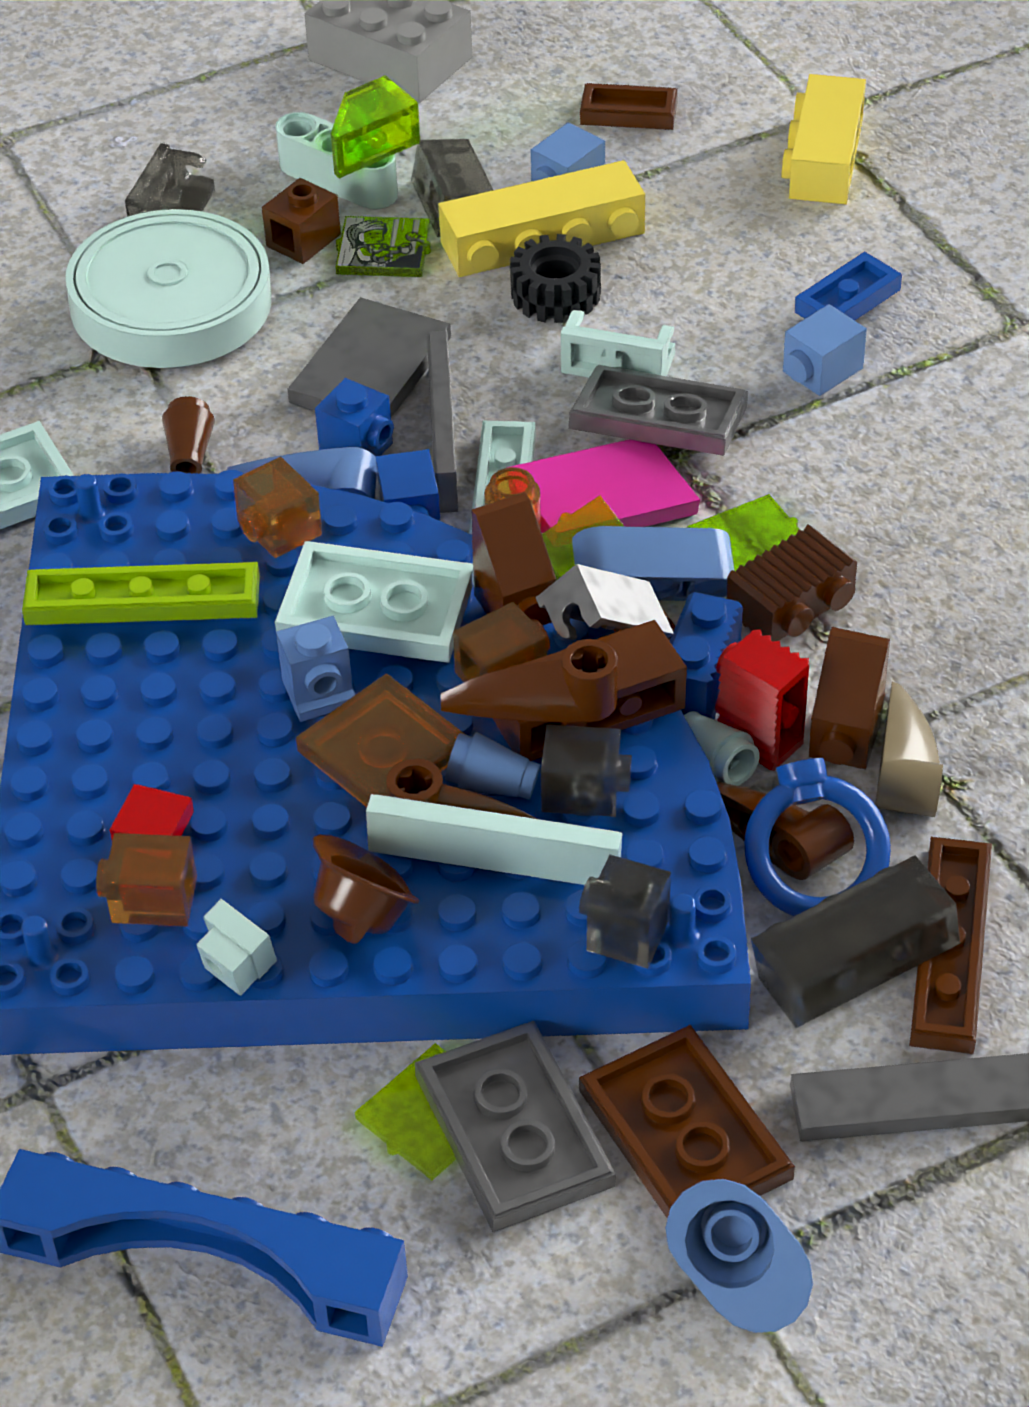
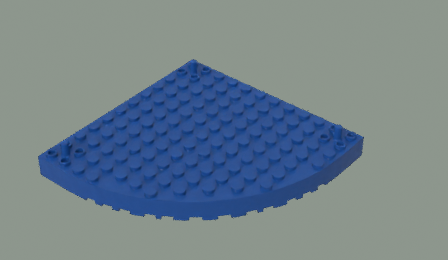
M225 470L219 474L170 472L41 477L29 570L258 562L260 575L257 618L25 625L24 618L22 617L0 784V1055L483 1039L531 1021L536 1023L542 1037L675 1032L688 1025H691L695 1031L749 1029L751 977L741 878L730 819L709 760L681 710L531 761L541 764L530 800L521 797L515 798L478 793L516 807L540 820L621 832V866L617 890L371 852L393 867L403 878L412 895L420 900L419 903L409 902L396 923L386 934L366 932L358 943L352 944L336 933L333 927V918L320 911L314 903V892L321 860L313 847V837L319 834L332 835L368 850L367 806L371 794L387 796V774L393 766L400 761L410 758L430 761L440 769L444 785L458 788V784L445 780V774L459 733L473 737L475 732H478L511 750L493 718L441 711L442 692L476 677L559 652L578 640H595L616 633L614 630L605 629L601 626L598 629L591 628L586 622L570 619L571 625L576 630L577 638L575 640L561 637L555 630L553 623L503 639L474 596L473 584L449 663L349 649L352 688L356 695L357 705L300 722L282 681L275 620L304 542L310 541L473 564L472 534L425 514L415 512L408 504L403 502L386 503L360 494L295 481L248 477L238 470ZM134 784L192 797L194 812L171 857L112 843L110 828ZM220 899H223L269 935L277 959L260 979L257 978L241 996L205 969L196 945L208 933L203 917Z

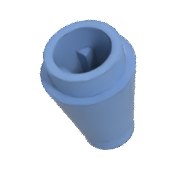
M475 732L473 737L459 733L450 755L445 780L458 784V788L475 793L515 798L521 797L530 800L541 764L529 761L528 758L478 732Z

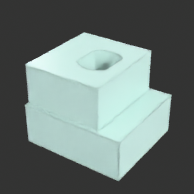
M220 899L203 917L208 933L196 945L205 969L241 996L257 978L260 979L277 959L269 935L223 899Z

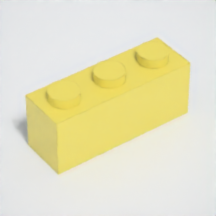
M809 74L806 92H797L794 120L790 122L788 149L784 150L781 173L782 178L790 179L789 199L847 204L863 121L866 79Z

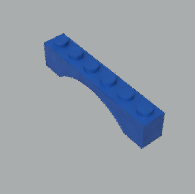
M19 1149L0 1188V1253L60 1268L95 1255L131 1248H176L208 1253L240 1264L272 1282L300 1307L317 1331L383 1347L408 1278L404 1240L394 1238L383 1230L372 1227L359 1230L330 1223L323 1217L310 1212L292 1214L264 1207L259 1202L247 1197H234L232 1199L200 1192L194 1186L183 1182H170L166 1184L140 1178L120 1167L103 1169L77 1163L66 1155L57 1152L39 1154Z

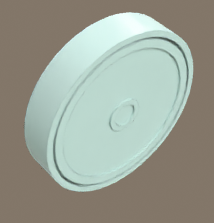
M181 209L158 210L139 213L117 220L94 232L83 241L73 253L66 269L65 279L71 320L78 335L97 352L119 362L136 366L174 368L199 364L226 355L245 344L261 329L271 308L272 296L269 262L266 251L260 241L240 224L225 217L202 211Z

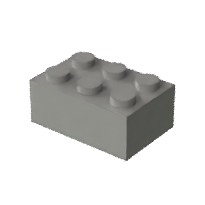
M320 0L304 13L308 58L310 61L418 103H421L473 57L471 11L451 4L447 0Z

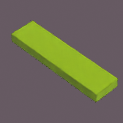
M258 562L27 570L22 607L25 625L257 618L260 580Z

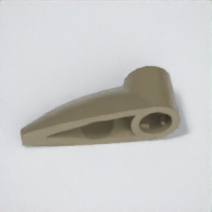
M892 681L875 805L878 809L935 818L943 774V764H940L936 741L928 721L917 704L900 684Z

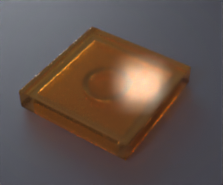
M386 673L296 737L299 753L367 807L371 794L387 796V774L400 761L410 758L424 759L435 764L440 771L447 768L459 733H464Z

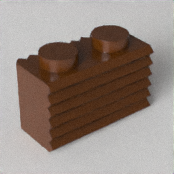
M807 524L804 530L799 529L796 535L791 534L787 541L782 539L780 544H774L770 551L765 550L761 556L757 554L753 561L748 560L745 566L740 565L736 571L731 570L727 576L726 599L738 601L743 606L742 624L744 627H749L750 631L761 630L762 636L771 635V641H779L787 635L797 637L810 626L813 619L829 609L833 611L841 610L851 601L856 589L857 561L813 526Z

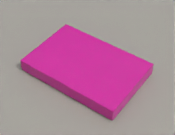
M628 439L506 467L505 484L513 495L523 492L528 495L541 533L553 549L572 545V538L576 533L591 527H647L698 513L699 497L660 448L653 443Z

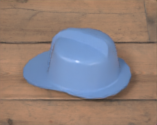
M725 1179L701 1181L681 1193L670 1208L665 1227L668 1248L680 1268L690 1277L715 1310L732 1325L753 1333L776 1332L794 1323L809 1303L813 1287L811 1264L799 1241L768 1203L744 1184Z

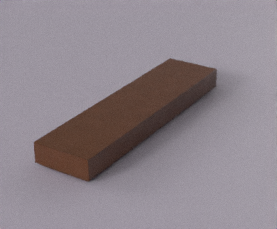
M932 836L930 838L909 1043L911 1047L974 1054L992 843Z

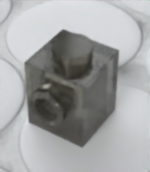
M546 725L541 766L542 812L616 817L618 792H630L632 775V755L621 754V729Z
M609 854L599 878L593 876L588 878L580 899L579 912L580 914L587 915V951L648 969L669 922L671 872Z

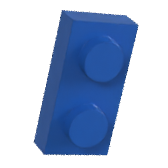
M864 251L795 297L794 313L806 319L830 304L853 320H857L901 290L902 274Z

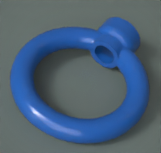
M824 758L805 759L781 765L776 768L779 785L770 790L756 805L746 828L744 851L751 878L761 894L771 904L793 917L808 921H832L851 915L865 906L875 896L886 877L890 863L891 846L885 820L878 807L863 791L842 779L827 776ZM823 799L844 807L858 821L865 837L866 858L859 876L849 887L834 895L814 897L793 890L781 880L770 859L769 838L773 825L787 808L792 805H801Z

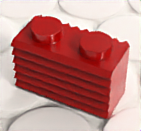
M752 630L739 643L734 642L728 645L718 659L716 670L721 675L718 679L721 682L718 689L721 691L717 696L715 712L719 714L718 722L751 735L754 745L759 750L758 763L771 771H775L777 767L782 765L804 744L809 658H800L799 652L790 653L789 646L781 647L780 641H771V635L762 636L761 630Z

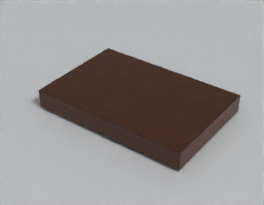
M691 1025L579 1077L580 1093L667 1219L671 1206L681 1193L701 1181L725 1179L744 1184L761 1196L794 1179V1164Z

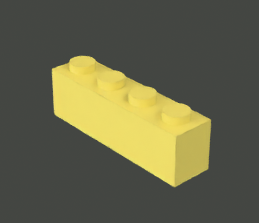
M625 160L438 203L440 241L458 277L509 266L510 259L514 257V251L518 246L525 249V242L533 239L538 244L542 235H548L549 240L552 241L557 240V234L566 235L567 242H570L575 236L582 239V246L587 243L594 246L645 233V193Z

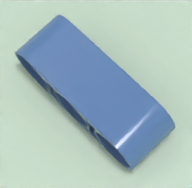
M598 526L583 529L572 538L575 565L580 564L649 581L658 601H686L688 595L693 592L720 598L727 596V576L731 570H734L730 536L721 529Z

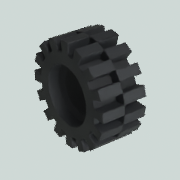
M557 234V240L552 241L549 240L548 235H542L538 244L533 239L526 241L525 249L518 246L514 251V257L510 259L511 299L514 301V306L517 310L523 308V315L528 318L537 313V321L545 323L548 316L554 317V323H563V316H570L573 310L584 311L586 315L593 311V305H598L600 301L601 263L599 253H594V247L590 243L582 246V239L574 236L570 242H567L566 235Z

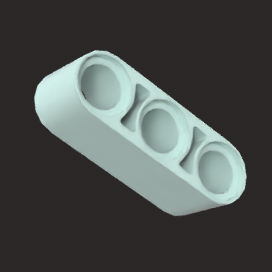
M304 112L286 114L276 122L279 165L281 170L287 175L296 179H305L337 194L343 199L369 209H382L392 205L397 200L396 158L393 149L387 145Z

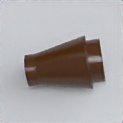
M190 396L179 397L169 403L168 409L162 415V423L170 456L171 472L200 474L202 472V461L215 424V418L205 401Z

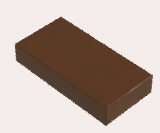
M587 83L584 86L580 107V125L673 130L678 102V88Z

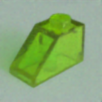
M386 75L344 93L331 131L334 174L339 179L420 143L418 102Z

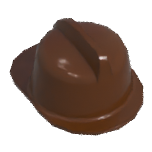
M319 834L313 837V847L321 860L314 892V903L320 911L333 918V927L336 933L352 944L358 943L366 932L386 934L396 923L409 902L419 903L420 900L412 895L399 873L375 854L350 841L332 835Z

